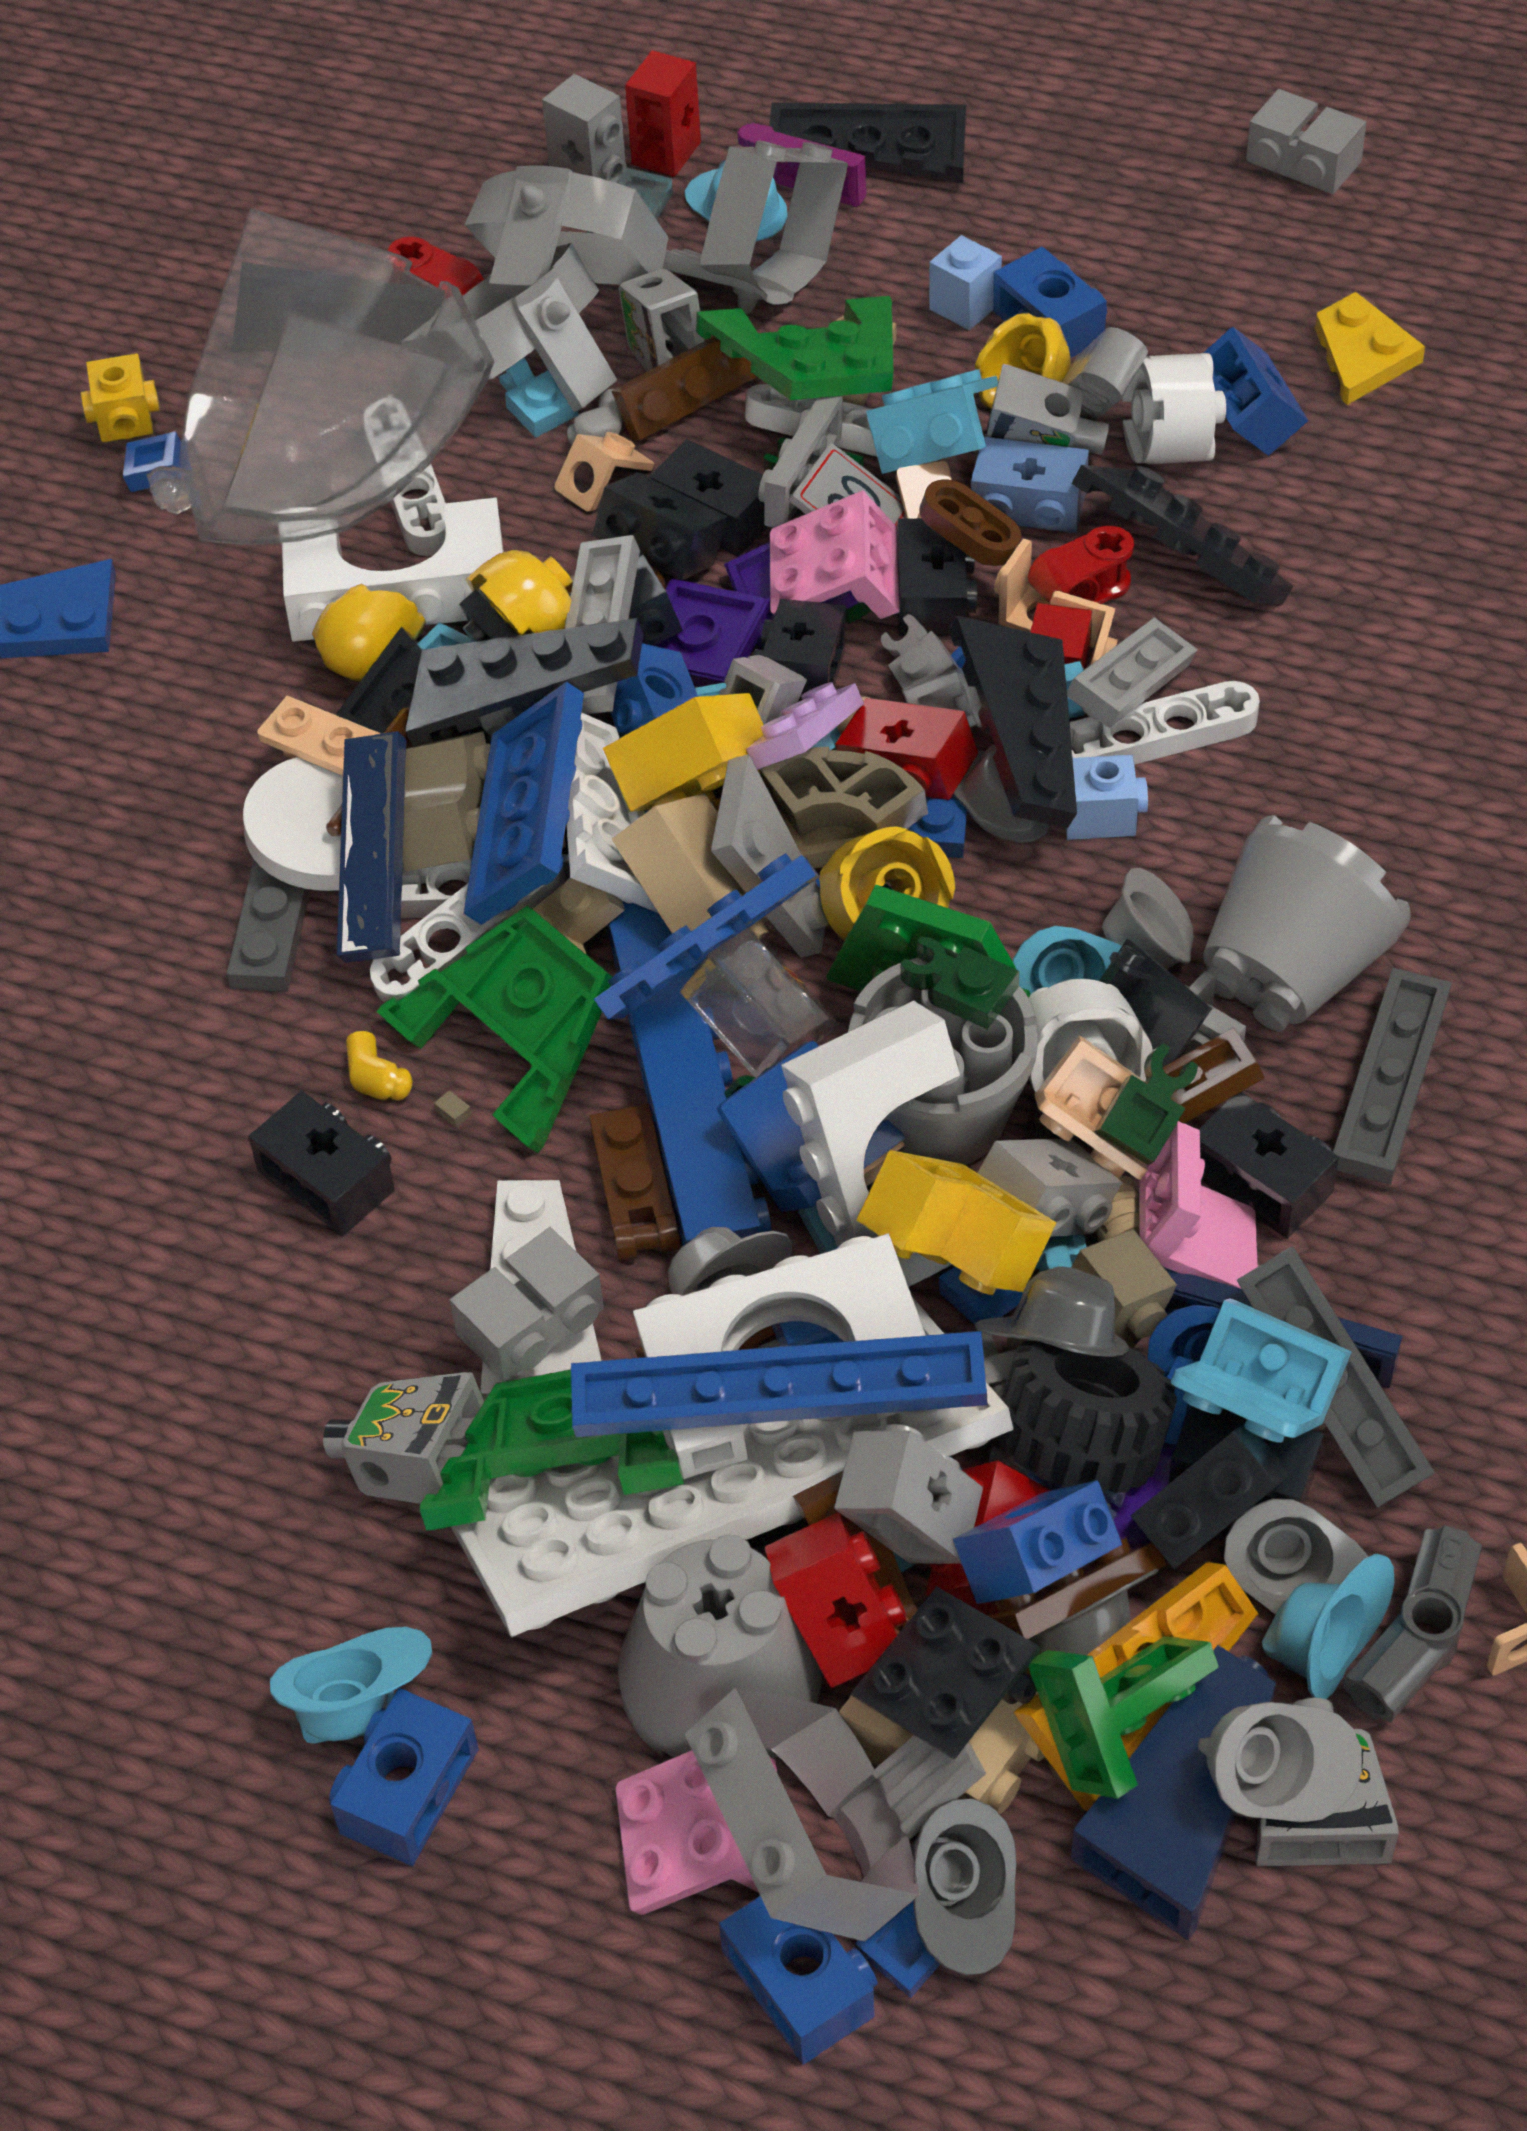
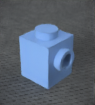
M962 235L929 262V309L961 327L971 330L993 311L994 271L1002 268V256Z
M1133 755L1073 758L1077 815L1069 828H1066L1067 840L1136 836L1138 812H1147L1148 791L1146 778H1136Z

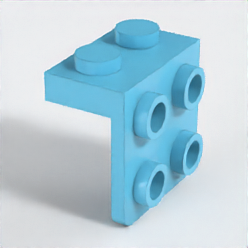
M977 369L882 395L884 406L866 411L881 473L884 474L896 471L899 468L920 465L986 447L973 394L997 387V375L982 379L980 370Z
M1229 1298L1223 1301L1200 1361L1175 1369L1170 1383L1185 1391L1183 1400L1188 1404L1212 1414H1221L1224 1408L1246 1418L1244 1427L1248 1431L1270 1441L1283 1442L1285 1436L1295 1438L1323 1424L1352 1351Z

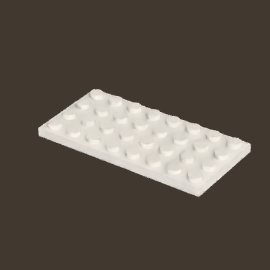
M912 1297L925 1335L944 1334ZM776 1339L761 1345L759 1348L780 1347ZM987 1382L988 1405L907 1411L878 1420L875 1414L740 1424L748 1460L684 1479V1485L624 1495L618 1476L619 1455L612 1456L607 1461L592 1466L573 1463L547 1468L542 1473L532 1477H518L514 1474L490 1480L486 1520L452 1526L451 1528L507 1631L513 1637L527 1630L545 1627L554 1619L590 1604L608 1601L617 1593L646 1582L647 1574L652 1567L661 1563L669 1554L685 1545L702 1540L717 1539L724 1535H736L748 1540L781 1525H790L802 1520L793 1496L844 1470L853 1432L883 1431L885 1425H904L922 1433L924 1436L923 1441L938 1453L951 1456L965 1449L978 1448L986 1444L990 1439L1013 1430L1009 1408ZM663 1430L669 1448L674 1449L669 1431Z

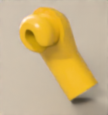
M367 1031L351 1033L346 1039L349 1077L353 1088L362 1094L380 1100H387L390 1097L393 1100L400 1101L406 1098L412 1088L413 1079L411 1073L405 1068H397L394 1062L377 1056L376 1038L372 1033Z

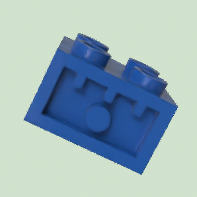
M815 1041L802 1044L717 1107V1112L781 1212L812 1208L818 1200L822 1199L817 1181L810 1176L801 1159L800 1147L805 1142L800 1126L793 1121L784 1104L783 1091L787 1090L788 1086L781 1067L782 1064L819 1047ZM882 1120L870 1138L865 1152L864 1169L906 1138L888 1120Z

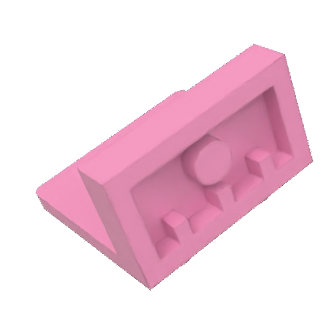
M863 490L779 525L770 531V611L774 616L780 599L821 603L850 590L857 601L864 602L880 619L900 612L897 526Z
M1178 1121L1155 1162L1149 1165L1146 1164L1148 1171L1139 1180L1140 1238L1163 1267L1180 1274H1192L1241 1289L1237 1279L1258 1267L1255 1210L1249 1205L1201 1186L1205 1162L1200 1158V1130Z
M692 1750L617 1783L616 1796L629 1907L632 1911L644 1915L730 1879L759 1892ZM769 1757L777 1772L775 1759Z

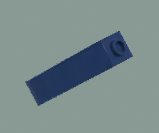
M1219 1645L1213 1650L1219 1668L1196 1682V1689L1192 1694L1181 1700L1174 1701L1130 1756L1129 1761L1138 1785L1118 1799L1099 1796L1073 1830L1072 1861L1186 1940H1189L1197 1929L1237 1813L1232 1811L1220 1798L1216 1784L1207 1766V1756L1199 1750L1198 1741L1200 1738H1210L1213 1728L1221 1717L1234 1708L1273 1702L1276 1682L1269 1678L1265 1669L1255 1660L1245 1655L1235 1656Z

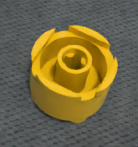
M897 826L882 828L846 842L835 851L827 864L824 865L819 877L823 912L832 929L844 941L875 884L883 886L886 882H889L894 891L946 908L949 907L955 890V880L951 864L939 845L928 837H922L906 828Z

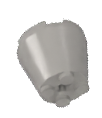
M1275 815L1264 817L1258 822L1243 844L1206 944L1203 959L1208 968L1207 972L1216 977V994L1227 999L1236 997L1242 1003L1254 1009L1253 1015L1261 1024L1276 1032H1283L1289 1023L1298 1024L1305 1021L1390 949L1409 924L1411 912L1408 902L1398 898L1395 901L1393 896L1380 882L1386 871L1352 843L1312 822H1308L1303 830L1281 825L1282 822Z
M919 958L910 960L917 965L928 964V962ZM899 963L876 976L858 995L854 1002V1013L850 1020L848 1032L912 1001L917 1002L945 1020L960 1076L903 1103L891 1111L883 1120L891 1122L906 1137L902 1140L905 1146L899 1149L898 1152L964 1165L970 1164L988 1153L994 1142L998 1141L1001 1137L1003 1129L1033 1070L1037 1055L1038 1036L1034 1008L1023 989L1019 986L987 1030L933 1005V988L918 990L904 984L900 977Z
M724 1535L717 1539L693 1542L675 1550L662 1560L661 1563L652 1567L647 1574L645 1590L624 1638L618 1665L623 1706L631 1725L640 1738L662 1757L665 1753L672 1757H677L691 1751V1746L684 1733L735 1687L785 1695L818 1703L823 1685V1672L789 1613L785 1598L780 1596L773 1584L769 1568L771 1564L760 1553L750 1548L748 1542L739 1536ZM765 1748L769 1757L774 1759L778 1756L772 1749Z

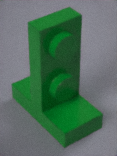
M1164 1636L1101 1678L1093 1656L1046 1650L1032 1660L1028 1668L1072 1790L1118 1799L1138 1785L1121 1735H1126L1140 1729L1147 1721L1146 1716L1163 1704L1181 1700L1192 1694L1196 1689V1682L1219 1668L1210 1642Z

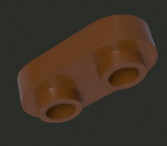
M940 479L933 481L927 486L919 506L922 520L978 563L989 566L1005 565L1021 540V531L1016 522L960 482Z

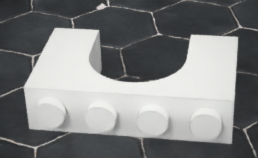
M497 497L443 504L446 536L442 547L432 557L417 565L391 571L365 570L343 560L335 517L282 523L283 594L292 642L314 639L312 635L313 628L325 607L329 603L338 600L351 587L359 584L366 585L370 591L383 590L401 593L407 600L416 604L417 611L422 613L426 620L425 625L468 620L459 605L460 602L473 592L465 579L484 562L504 552ZM479 589L478 592L484 597V599L487 602H489L490 600L487 598V596Z
M915 1001L781 1065L788 1089L783 1091L784 1104L793 1121L800 1126L805 1142L800 1147L801 1159L810 1176L817 1181L822 1199L816 1202L817 1211L826 1229L834 1236L836 1246L855 1237L867 1236L875 1238L878 1236L877 1233L856 1219L869 1194L864 1179L865 1152L870 1138L880 1122L903 1103L960 1076L945 1020ZM913 1252L910 1259L898 1257L908 1287L953 1265L950 1262L947 1265L933 1262L916 1252Z
M889 1234L875 1238L867 1236L855 1237L842 1243L836 1250L813 1257L802 1255L789 1257L780 1261L773 1269L747 1277L743 1275L726 1276L714 1282L710 1288L684 1296L678 1294L664 1295L652 1300L646 1307L633 1311L645 1357L738 1350L750 1336L759 1330L773 1324L788 1321H802L820 1325L834 1332L844 1342L925 1336ZM900 1412L875 1414L878 1420ZM741 1425L668 1430L684 1479L748 1460Z

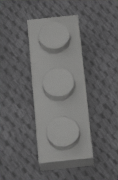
M843 396L817 398L811 409L805 408L801 414L797 432L792 439L787 438L783 442L773 470L767 469L764 472L759 486L758 497L759 501L765 502V526L775 528L791 521L798 508L789 501V498L829 443L832 442L837 446L842 436Z
M1154 617L1074 677L1067 690V697L1081 706L1088 716L1101 721L1111 728L1186 669L1198 649Z

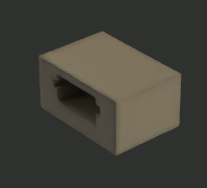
M450 1090L434 1102L435 1111L455 1128L472 1116L470 1106Z

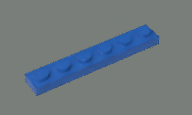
M981 1331L571 1363L572 1426L575 1437L988 1405Z

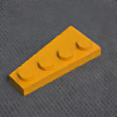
M1207 1562L1087 1655L1093 1656L1101 1678L1164 1636L1207 1641L1211 1643L1213 1650L1219 1645L1230 1651L1258 1615V1612L1226 1565ZM1037 1693L1030 1702L1021 1705L1013 1713L1083 1810L1088 1811L1100 1795L1072 1790ZM1173 1702L1165 1703L1146 1716V1723L1140 1729L1126 1735H1121L1128 1758H1130Z

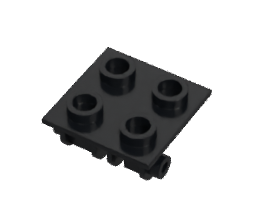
M1126 939L1118 953L1112 952L1110 955L1111 963L1099 981L1116 987L1127 1000L1148 1036L1152 1050L1162 1044L1170 1047L1162 1061V1067L1181 1056L1213 1008L1133 941Z
M936 1586L851 1692V1695L955 1760L1001 1700L1008 1704H1015L1017 1702L1026 1704L1034 1698L1037 1690L1028 1665L1041 1648L1039 1645Z

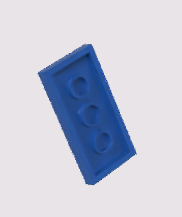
M568 682L559 686L492 734L463 913L481 925L502 911L512 909L519 900L540 886L550 884L562 868L563 856L561 853L565 827L570 817L568 804L571 783L576 773L574 762L577 740L583 725L581 712L584 693Z

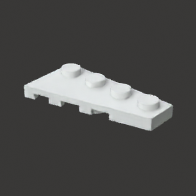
M581 712L583 725L577 740L574 762L576 773L571 783L568 804L570 817L567 823L570 877L615 895L626 903H635L658 913L612 841L614 836L645 814L644 810L630 812L603 751V747L620 739L617 729Z
M559 1180L497 1181L490 1270L496 1267L513 1285L520 1279L506 1266L505 1259L547 1228L551 1227L576 1251ZM593 1323L582 1332L568 1335L549 1349L545 1358L537 1366L530 1370H521L508 1381L571 1369V1363L602 1361ZM483 1362L480 1393L485 1401L494 1385L503 1381Z

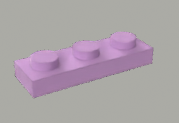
M829 682L813 688L801 695L802 701L781 711L783 716L761 726L763 736L746 748L756 769H761L806 752L860 708L864 702L856 684L854 683L836 690L833 682Z

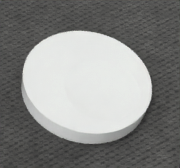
M295 757L271 768L255 782L244 803V837L250 854L267 873L285 883L305 889L321 891L339 890L341 835L338 837L331 836L326 830V824L342 804L343 776Z

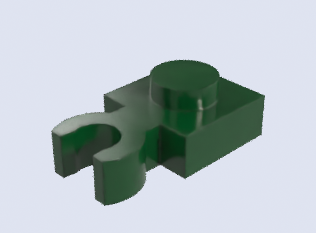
M920 937L917 941V958L928 962V964L917 965L907 959L900 963V977L904 984L918 990L933 988V1005L987 1030L1019 987L1018 970L965 946L958 956L953 958L946 955V951L941 943L929 937Z
M1166 1044L1153 1049L1147 1056L1144 1064L1145 1082L1134 1075L1125 1078L1095 1129L1096 1133L1147 1165L1155 1162L1186 1109L1170 1099L1172 1094L1188 1086L1194 1080L1198 1065L1190 1061L1182 1067L1178 1077L1168 1076L1162 1068V1061L1170 1049Z

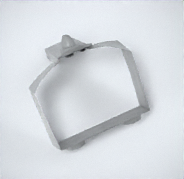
M756 141L755 147L729 146L702 254L688 249H683V251L678 249L666 250L663 269L733 287V292L737 294L738 308H742L745 314L753 311L758 300L764 299L771 304H784L792 301L794 293L804 287L826 263L848 163L831 158L833 149L809 142H803L802 148H785L765 141ZM776 162H800L780 249L770 259L752 271L750 261Z
M517 166L516 171L501 173L483 182L465 222V226L495 257L489 284L495 294L498 295L510 293L518 296L550 271L557 246L572 243L594 283L622 284V282L658 269H663L668 242L667 234L635 189L597 177L573 173L568 168L551 166ZM561 226L581 229L594 233L565 232L561 231Z
M572 243L557 246L550 271L518 296L510 293H503V295L495 294L489 284L490 275L403 341L431 389L493 379L534 349L537 350L573 412L584 408L617 381L613 371L579 315L599 290Z
M736 1687L684 1733L770 1917L861 1941L869 1939L919 1895L918 1878L916 1884H914V1859L909 1840L921 1831L922 1825L936 1808L959 1798L986 1774L970 1742L953 1760L915 1735L874 1769L862 1746L842 1716L839 1715L837 1709L785 1695ZM765 1748L772 1749L809 1789L828 1817L835 1818L861 1866L864 1875L861 1882L826 1875Z

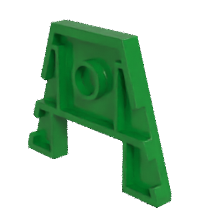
M890 296L845 299V321L831 322L828 327L806 329L799 325H785L780 327L777 332L758 333L742 308L697 312L696 332L699 336L708 339L711 338L712 334L721 341L720 351L730 358L744 357L751 362L750 372L789 400L892 391L894 367L892 299Z
M875 884L851 931H849L841 949L838 951L826 978L828 981L862 991L868 983L883 971L901 963L904 959L911 960L917 958V941L920 937L935 939L942 944L946 955L956 958L965 946L1014 969L1016 967L991 922ZM1022 988L1029 998L1031 995L1030 991Z
M527 905L465 947L467 954L441 972L436 968L417 980L420 985L418 988L400 1000L392 997L382 1004L376 1012L408 1041L421 1049L460 1002L532 1065L531 1069L492 1116L528 1148L539 1153L545 1145L602 1014V1010L594 998L611 987L608 980L612 976Z
M571 1369L496 1383L465 1432L468 1443L461 1456L451 1457L447 1460L440 1472L443 1485L436 1495H425L420 1503V1513L426 1531L485 1521L490 1480L492 1478L513 1474L518 1477H532L542 1473L547 1468L573 1463L592 1466L601 1464L612 1456L619 1455L618 1476L624 1495L684 1485V1476L678 1456L674 1449L669 1448L663 1430L575 1437L572 1426Z

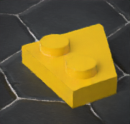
M1357 292L1348 295L1316 314L1315 330L1320 344L1327 350L1326 359L1331 373L1336 372L1341 383L1340 396L1347 405L1423 363L1425 346Z

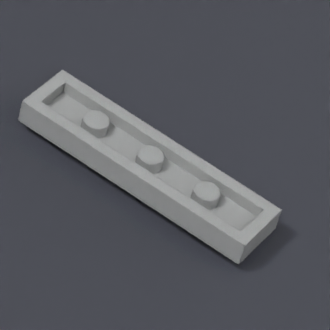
M634 535L581 542L570 597L572 602L567 613L565 629L602 622L627 620L629 618L640 554ZM617 682L584 692L582 713L595 714L613 711Z

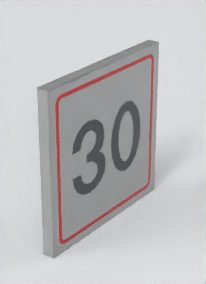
M832 442L829 443L789 498L793 505L805 514H808L863 490L896 526L898 518H906L901 497Z

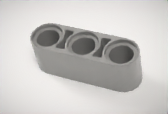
M1106 328L1077 355L1062 383L1080 388L1084 393L1080 418L1096 421L1122 399L1148 354L1146 346L1132 334L1119 328Z

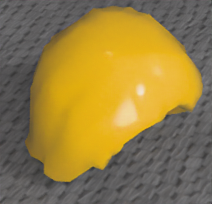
M1019 313L1004 321L989 336L976 360L975 369L980 370L982 379L997 375L999 381L1002 365L1006 364L1062 382L1070 369L1071 360L1067 342L1060 325L1052 318L1035 317L1029 313ZM997 387L979 392L981 402L990 409L992 408Z
M359 584L351 587L338 600L329 603L325 607L313 628L312 635L323 663L328 669L355 682H360L401 626L416 640L423 632L426 620L422 613L417 611L416 604L407 600L401 593L383 590L370 591L366 585Z

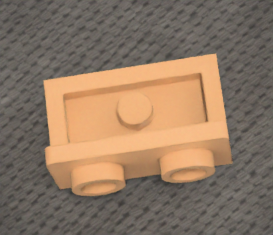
M290 696L284 698L258 729L260 742L283 751L285 757L290 759L298 757L342 776L344 739L380 734Z
M1079 1035L1035 1093L1037 1106L1043 1112L1039 1120L1050 1131L1068 1142L1076 1135L1094 1148L1090 1154L1091 1157L1113 1175L1121 1177L1127 1171L1138 1180H1141L1148 1171L1146 1164L1096 1133L1095 1129L1125 1078L1134 1075L1138 1079H1142Z

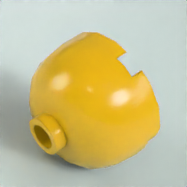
M511 550L495 555L465 579L472 591L480 589L490 600L488 603L518 635L565 629L567 613L572 602L565 588L572 583V579L553 557L550 556L542 562L527 551Z

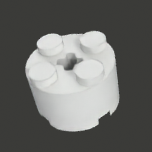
M1209 353L1146 356L1122 397V402H1132V419L1123 420L1125 440L1132 460L1136 463L1147 464L1213 460L1215 455V424L1223 423L1225 420L1226 400L1222 391L1214 390L1211 355Z
M1073 979L1057 983L1049 988H1040L1030 995L1029 1000L1036 1014L1038 1034L1036 1061L1029 1076L1035 1092L1038 1091L1079 1035L1144 1081L1146 1080L1144 1064L1147 1056L1152 1051V1046L1131 1006L1116 987L1096 980Z

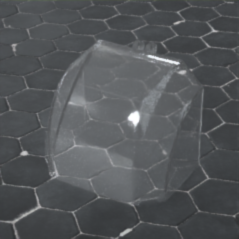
M250 208L189 391L180 446V468L175 466L171 468L159 466L147 474L154 502L161 507V510L166 508L168 512L175 514L191 508L200 541L241 545L300 542L345 532L389 503L431 464L461 427L487 383L495 362L459 288L447 281H440L437 288L410 273L413 262L401 255Z

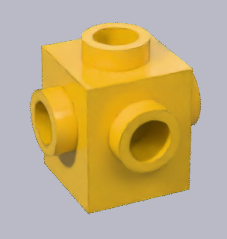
M138 353L86 362L90 391L81 392L82 404L87 423L97 422L102 443L154 434L151 412L160 411L154 380H144Z

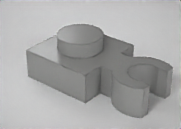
M910 614L903 618L908 625V633L903 639L894 641L886 632L881 635L882 645L895 658L888 666L903 689L959 669L941 640L932 631L927 633L925 628Z

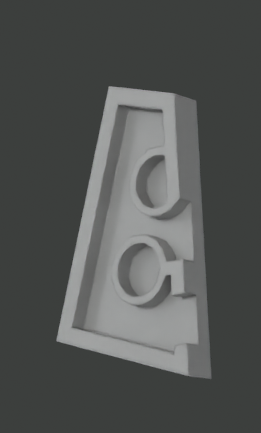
M749 754L728 760L711 852L746 893L762 883L757 873L785 853L788 854L792 861L801 856L793 837ZM814 881L766 915L801 958L822 952L825 928L829 924L822 909L820 889L816 881Z

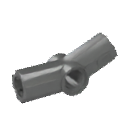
M1445 1525L1438 1529H1425L1401 1614L1344 1679L1343 1688L1353 1698L1356 1707L1374 1720L1384 1719L1392 1723L1433 1673L1449 1665L1456 1654L1482 1550V1544L1474 1541L1467 1531ZM1422 1623L1432 1624L1443 1633L1428 1634L1421 1631L1416 1625Z

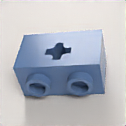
M984 437L986 447L979 449L971 479V490L1013 519L1018 526L1077 533L1086 493L1071 483L1080 466L1088 465L1089 450Z

